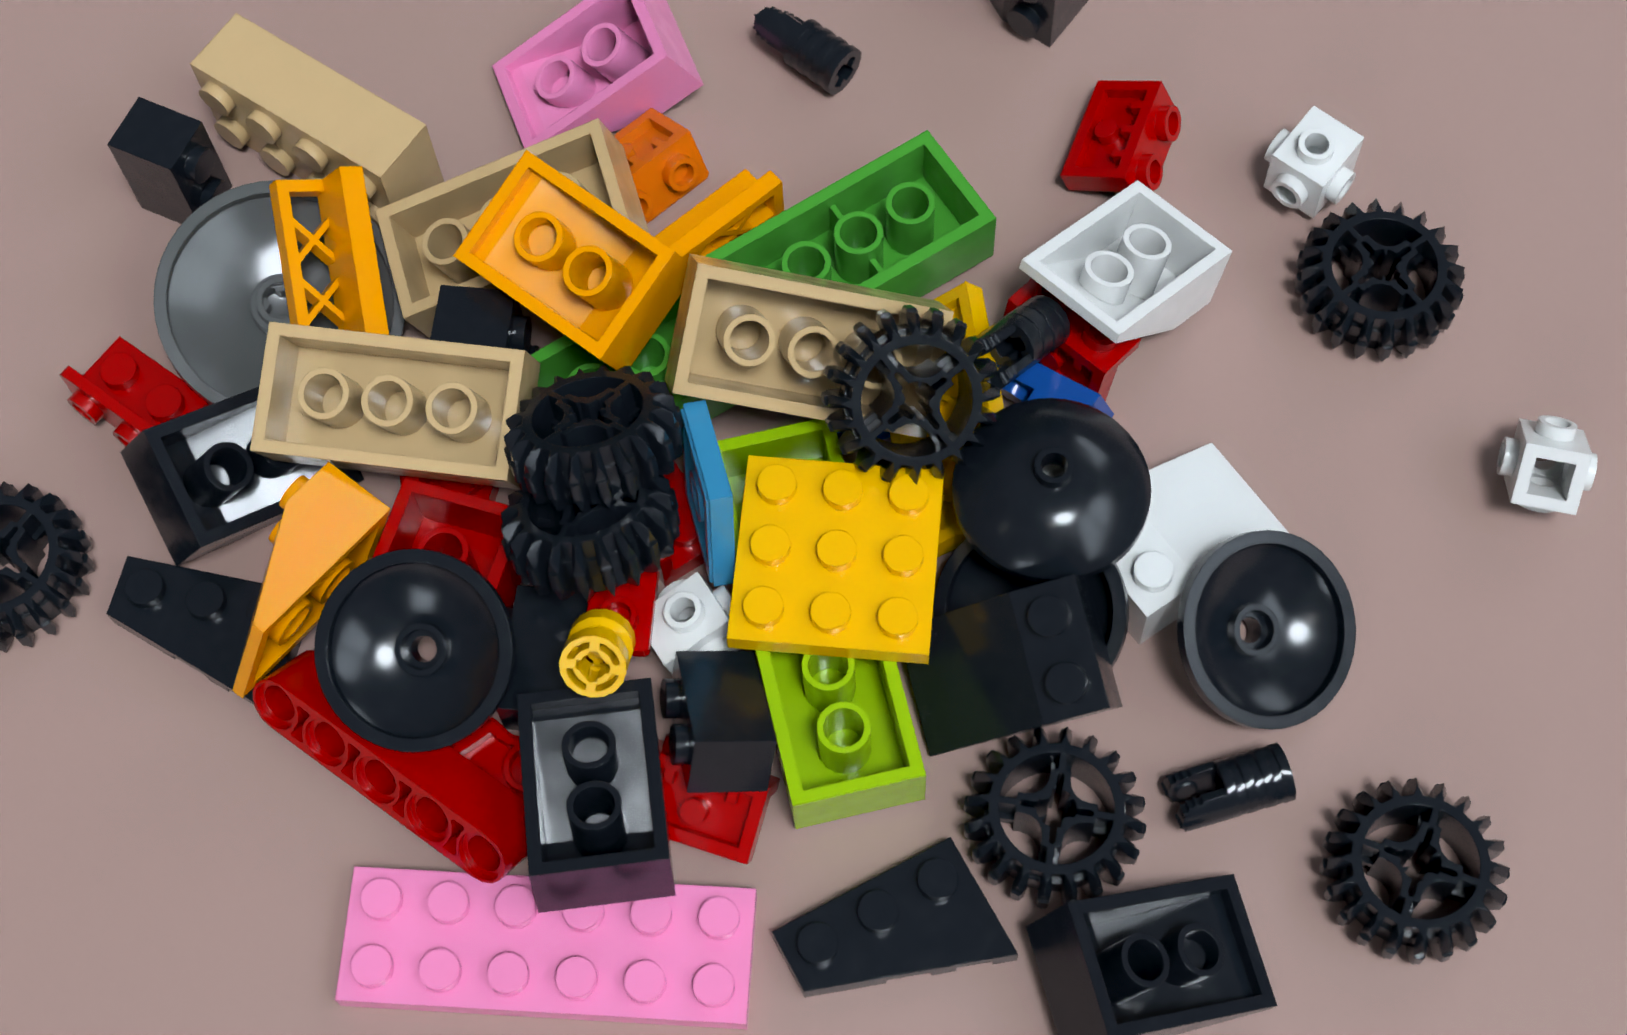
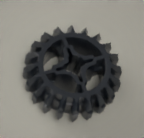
M1377 198L1368 205L1366 213L1353 202L1344 209L1342 217L1330 212L1328 217L1323 220L1321 228L1314 227L1313 231L1308 234L1304 250L1299 252L1296 262L1298 273L1294 281L1295 293L1302 295L1299 303L1301 314L1315 315L1312 322L1313 333L1326 330L1332 331L1333 335L1330 342L1333 349L1342 345L1344 341L1354 344L1353 350L1356 359L1364 355L1367 348L1375 349L1381 363L1390 357L1393 347L1404 358H1407L1410 354L1414 353L1417 344L1425 348L1433 344L1439 332L1444 333L1451 326L1455 317L1454 311L1458 310L1464 296L1461 285L1465 278V267L1456 264L1459 257L1458 245L1443 244L1446 237L1445 226L1428 230L1425 227L1427 221L1425 211L1415 216L1414 219L1404 215L1402 201L1392 209V212L1383 211ZM1336 261L1345 268L1343 275L1349 281L1348 287L1344 290L1336 282L1332 271V264ZM1414 270L1422 281L1425 290L1424 300H1421L1414 292L1416 285L1409 278L1410 273Z
M904 305L900 312L899 325H896L894 318L887 310H880L876 313L879 331L872 333L862 322H858L853 326V330L862 342L854 350L846 342L839 341L835 346V350L847 360L845 367L827 365L825 367L824 375L834 383L840 384V388L828 389L822 392L821 401L825 406L841 408L825 419L826 427L830 432L845 431L840 436L836 445L844 455L858 451L855 464L860 470L867 472L877 463L881 465L880 477L883 481L891 482L902 466L905 467V474H909L910 478L917 485L921 477L922 466L926 465L927 469H930L934 478L943 479L945 468L942 460L949 457L956 465L966 466V455L960 448L967 441L974 447L985 446L983 437L974 430L977 423L990 425L997 422V415L982 406V402L993 401L1001 396L1000 388L992 383L981 382L997 370L996 364L989 358H978L985 347V343L977 335L963 340L967 328L963 321L954 318L943 327L944 314L937 308H929L920 323L917 308L913 305ZM909 345H929L940 348L946 353L934 362L928 358L917 366L907 367L896 360L891 352ZM875 366L882 378V388L877 398L869 404L871 411L863 417L861 410L862 391L869 373ZM895 373L908 384L912 383L917 387L915 391L920 398L919 404L926 412L925 417L914 406L909 407L904 402L906 399L901 391L903 387L895 378ZM957 374L958 397L954 410L945 422L940 412V401L943 394L954 385L951 378ZM905 424L919 425L929 435L925 439L912 443H892L877 437L887 428L893 433Z
M602 365L597 371L584 373L579 368L576 375L565 379L554 376L553 385L547 388H533L532 399L521 400L520 413L514 414L506 420V425L510 431L504 436L506 443L504 452L515 481L519 483L522 493L532 494L536 504L552 502L557 511H563L571 505H577L581 512L584 513L592 505L604 503L610 509L613 501L624 497L635 501L637 491L641 488H658V477L674 472V460L683 455V435L681 430L684 427L680 408L675 406L674 397L668 391L666 382L655 381L651 372L634 374L630 366H623L617 371H610L606 365Z
M663 475L658 477V488H641L637 491L635 501L624 497L613 501L610 509L603 503L592 505L584 513L581 512L577 505H571L563 511H557L552 502L536 504L532 494L522 493V490L508 495L509 507L501 512V531L504 537L502 545L507 560L511 561L514 572L519 575L522 584L533 585L539 595H546L555 591L561 601L567 600L575 593H581L588 602L595 592L608 590L615 596L616 587L629 583L639 586L640 574L643 572L655 573L660 571V558H666L674 554L673 542L680 536L679 526L681 521L674 489L670 488L668 479Z
M4 481L0 486V565L4 567L10 563L20 572L16 573L7 566L0 570V650L7 653L14 637L23 646L33 647L34 631L42 628L47 634L56 635V624L53 620L60 613L64 616L76 617V609L69 600L74 596L89 595L88 585L81 577L95 572L93 561L86 554L92 549V543L89 536L82 530V521L73 510L66 508L58 496L51 493L44 496L37 487L29 483L20 492L12 484ZM49 543L48 558L41 575L38 577V566L46 555L43 549Z
M1040 727L1033 731L1032 747L1030 748L1026 746L1022 739L1013 735V737L1008 739L1007 743L1009 757L995 750L990 751L986 757V764L990 772L975 771L971 778V786L979 794L966 796L964 800V811L976 817L965 823V838L982 841L973 849L972 858L976 864H985L996 860L989 871L988 881L992 885L1002 883L1008 876L1014 878L1010 897L1015 901H1019L1024 897L1027 887L1037 889L1036 904L1041 909L1048 907L1051 892H1060L1064 905L1067 902L1077 901L1078 887L1082 888L1088 898L1101 897L1103 887L1100 878L1109 884L1118 886L1125 876L1119 863L1134 865L1140 853L1139 849L1130 841L1143 839L1146 832V824L1134 818L1144 810V797L1136 794H1126L1135 786L1137 778L1134 772L1124 771L1113 774L1120 760L1117 750L1107 752L1099 759L1094 755L1098 743L1095 736H1088L1084 740L1082 748L1071 745L1072 731L1068 727L1061 729L1057 743H1048L1047 734ZM1050 773L1048 784L1042 790L1035 793L1018 792L1017 798L1005 797L1007 792L1023 779L1036 774ZM1071 777L1080 780L1090 787L1101 800L1106 812L1098 811L1097 804L1088 803L1076 796L1071 787ZM1057 792L1060 795L1058 809L1063 811L1061 827H1057L1054 843L1051 844L1049 843L1051 826L1046 825L1045 822L1048 808H1052L1054 794ZM1001 822L1012 824V831L1025 833L1035 841L1038 847V860L1028 857L1013 845L1005 834ZM1091 837L1106 839L1099 849L1090 856L1077 862L1059 864L1060 852L1066 845L1082 841L1090 843Z
M1417 778L1407 780L1401 795L1389 780L1380 783L1376 790V799L1367 792L1362 791L1352 801L1354 811L1341 809L1336 815L1334 823L1339 831L1328 832L1323 840V847L1332 856L1322 860L1319 865V872L1326 877L1337 880L1325 889V900L1346 902L1347 905L1336 917L1338 925H1349L1357 919L1364 926L1356 938L1358 945L1366 946L1375 935L1384 939L1381 947V955L1384 959H1392L1400 946L1405 945L1406 954L1411 964H1420L1425 959L1428 948L1439 962L1447 961L1453 955V944L1464 951L1472 949L1478 942L1475 931L1488 933L1496 924V919L1490 910H1500L1506 904L1507 894L1496 885L1504 883L1510 877V868L1491 861L1504 851V841L1497 839L1484 840L1482 834L1491 825L1490 816H1480L1471 821L1465 815L1471 805L1470 797L1463 796L1454 805L1445 802L1447 793L1444 783L1436 784L1428 796H1423ZM1409 824L1416 826L1414 833L1408 841L1397 842L1384 838L1380 844L1366 838L1372 832L1389 825ZM1440 837L1453 849L1461 865L1450 861L1442 853L1439 844ZM1419 848L1420 851L1416 863L1422 867V870L1418 875L1425 874L1421 881H1418L1408 894L1412 878L1406 875L1409 867L1403 866ZM1363 867L1367 868L1366 875L1377 879L1387 889L1389 895L1388 906L1370 888L1365 878ZM1448 897L1462 903L1459 910L1445 917L1437 919L1411 918L1413 910L1420 903V900L1432 899L1443 903Z

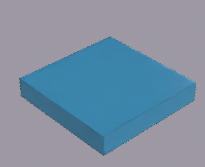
M706 400L684 403L680 412L684 425L681 429L683 435L685 493L709 582H713L714 587L732 584L735 571L733 494Z

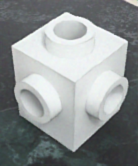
M1313 106L1292 132L1285 128L1282 129L1268 147L1264 159L1270 164L1263 187L1271 191L1281 204L1292 209H1299L1311 218H1314L1328 200L1337 204L1351 187L1356 177V173L1353 170L1364 137Z
M1542 415L1538 417V421L1519 418L1514 438L1504 437L1501 443L1496 468L1497 474L1504 476L1510 503L1518 504L1535 512L1551 513L1556 511L1576 515L1582 492L1590 491L1593 485L1598 461L1597 454L1591 452L1584 430L1577 429L1578 426L1574 422L1557 416ZM1536 458H1542V459H1547V460H1546V461H1537Z
M698 571L687 579L677 580L669 584L661 591L656 600L651 646L671 674H673L676 651L740 650L728 648L727 645L731 593L725 585H721L713 590Z

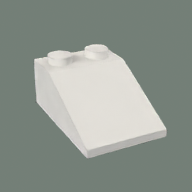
M1137 180L1021 260L1019 269L1116 344L1174 330L1210 303L1232 250Z
M1212 442L1149 469L1151 502L1146 523L1136 543L1116 563L1123 577L1128 595L1129 622L1127 631L1139 645L1177 619L1182 593L1191 573L1200 560L1219 543L1230 537L1251 531L1274 530L1289 533Z

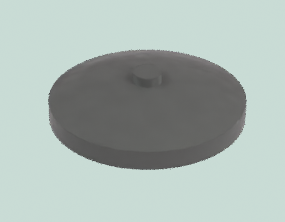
M275 180L259 181L238 186L213 197L201 205L176 230L158 266L154 285L153 305L160 340L174 369L183 381L210 405L259 387L269 321L290 324L269 185ZM290 197L293 218L309 232L313 233L321 223L318 198ZM371 219L389 335L403 336L405 319H403L379 226ZM322 235L319 240L325 245L324 236ZM297 240L298 251H299V249L303 246V244H301V243ZM309 251L300 263L304 280L322 294L331 282L329 268ZM333 295L329 299L332 304H334ZM306 300L307 308L309 310L312 304ZM321 312L310 323V326L338 329Z

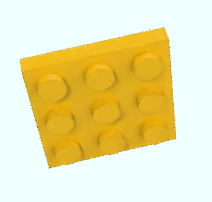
M748 455L727 630L728 648L929 664L944 476L943 479L934 478L930 469H922L921 477L916 485L909 474H905V467H901L896 477L891 482L883 481L880 477L881 465H875L867 472H863L855 463Z

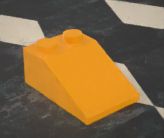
M527 150L453 255L615 370L623 366H632L681 295L687 261L673 249Z
M330 462L325 464L310 479L305 475L298 477L288 487L279 502V506L284 511L282 518L269 536V541L273 543V547L232 689L242 699L254 688L258 681L263 679L318 624L321 612L336 586L352 570L372 559L390 508Z

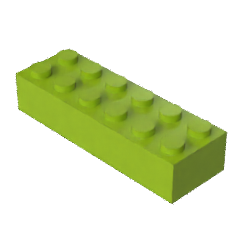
M813 419L717 441L733 494L735 562L748 455L844 463L842 452L836 445L838 442L837 433L830 432L826 427L825 420ZM753 650L755 651L777 740L776 750L795 829L925 799L926 772L897 662Z

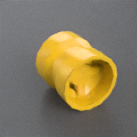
M592 609L577 618L571 627L559 660L560 675L569 688L577 694L594 698L607 696L621 686L636 644L635 633L629 621L618 612L608 609ZM585 656H588L593 662L587 660Z

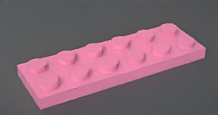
M354 866L335 1001L340 1006L747 1030L757 891L756 888L675 884L676 896L539 913L529 876L505 875L500 881L485 883L466 872Z

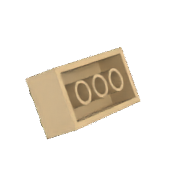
M238 13L233 15L190 63L201 87L199 95L211 108L216 119L214 127L222 138L237 148H243L246 145L260 153L265 163L283 176H288L291 172L303 180L323 179L339 166H362L370 217L378 226L379 223L375 210L444 182L425 123Z
M599 118L375 210L403 319L430 338L441 285L500 290L453 255L526 150L649 233L624 147Z
M689 253L664 380L674 394L825 420L830 414L841 408L825 406L821 401L822 392L828 389L840 388V384L834 383L824 375V370L827 365L845 367L847 360L835 350V346L839 341L846 342L854 350L862 342L854 333L853 326L862 322L872 333L879 331L876 321V313L878 311L887 310L894 318L896 325H899L902 307L904 305H913L917 308L920 323L929 308L934 307L942 311L944 314V327L953 319L954 311L936 300ZM909 345L896 349L891 353L902 365L910 367L917 366L928 358L934 362L945 351L929 345ZM875 366L869 373L862 391L861 410L863 417L871 411L869 404L877 398L882 388V378ZM895 373V378L903 387L901 391L906 399L904 402L909 407L914 406L925 417L926 412L919 404L920 398L915 391L917 387L912 383L908 384ZM905 424L893 432L920 438L927 437V432L916 424Z
M269 321L250 451L274 461L324 466L330 462L335 467L342 469L521 490L519 483L514 479L511 468H509L504 452L506 447L504 436L510 431L506 425V420L512 415L520 413L521 400L532 399V389L538 386L541 363L525 350Z

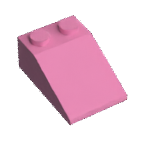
M583 0L492 65L524 148L597 118L600 119L610 132L623 129L651 107L660 113H664L704 85L667 0Z

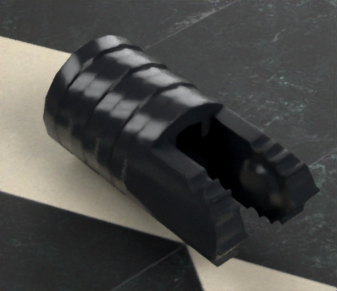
M765 7L759 13L754 14L753 29L756 30V35L760 36L761 40H766L767 44L782 53L784 62L788 66L796 69L804 77H808L816 85L822 86L831 95L839 93L849 84L861 61V51L849 45L840 36H835L831 30L824 28L814 19L804 21L797 16L794 17L793 13L789 14L788 11L782 12L781 9L776 7Z
M1044 295L1033 296L977 335L985 343V347L978 357L990 352L997 364L1000 365L990 377L981 382L995 384L1001 390L1065 343L1070 334V322L1061 305L1051 297Z
M1277 742L1167 775L1163 782L1160 783L1165 795L1170 797L1172 803L1175 801L1178 803L1185 801L1184 804L1179 805L1180 808L1175 815L1180 828H1183L1185 832L1296 799L1293 774L1287 757Z

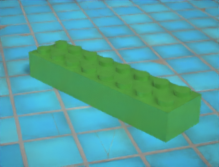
M926 130L705 256L922 297L993 256L996 217L931 133ZM681 295L632 364L631 368L634 374L651 372L655 381L666 382L664 379ZM566 335L531 354L532 357L541 363L537 387L547 388L553 385L554 376L564 379L574 376L579 368L584 373L595 372L602 365H606L610 371H617ZM667 385L668 391L674 397L675 406H679L680 409L683 408L684 403L706 400L711 419L736 405L674 394Z

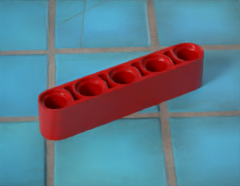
M306 650L255 684L253 688V702L263 721L472 877L481 882L495 883L500 881L527 858L524 799L450 746L426 752H401L375 745L353 732L333 711L321 689L316 672L314 651Z

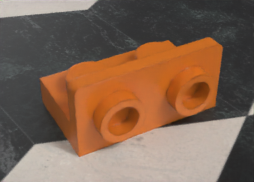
M652 107L614 135L624 147L646 223H649L708 178L709 172L691 132Z

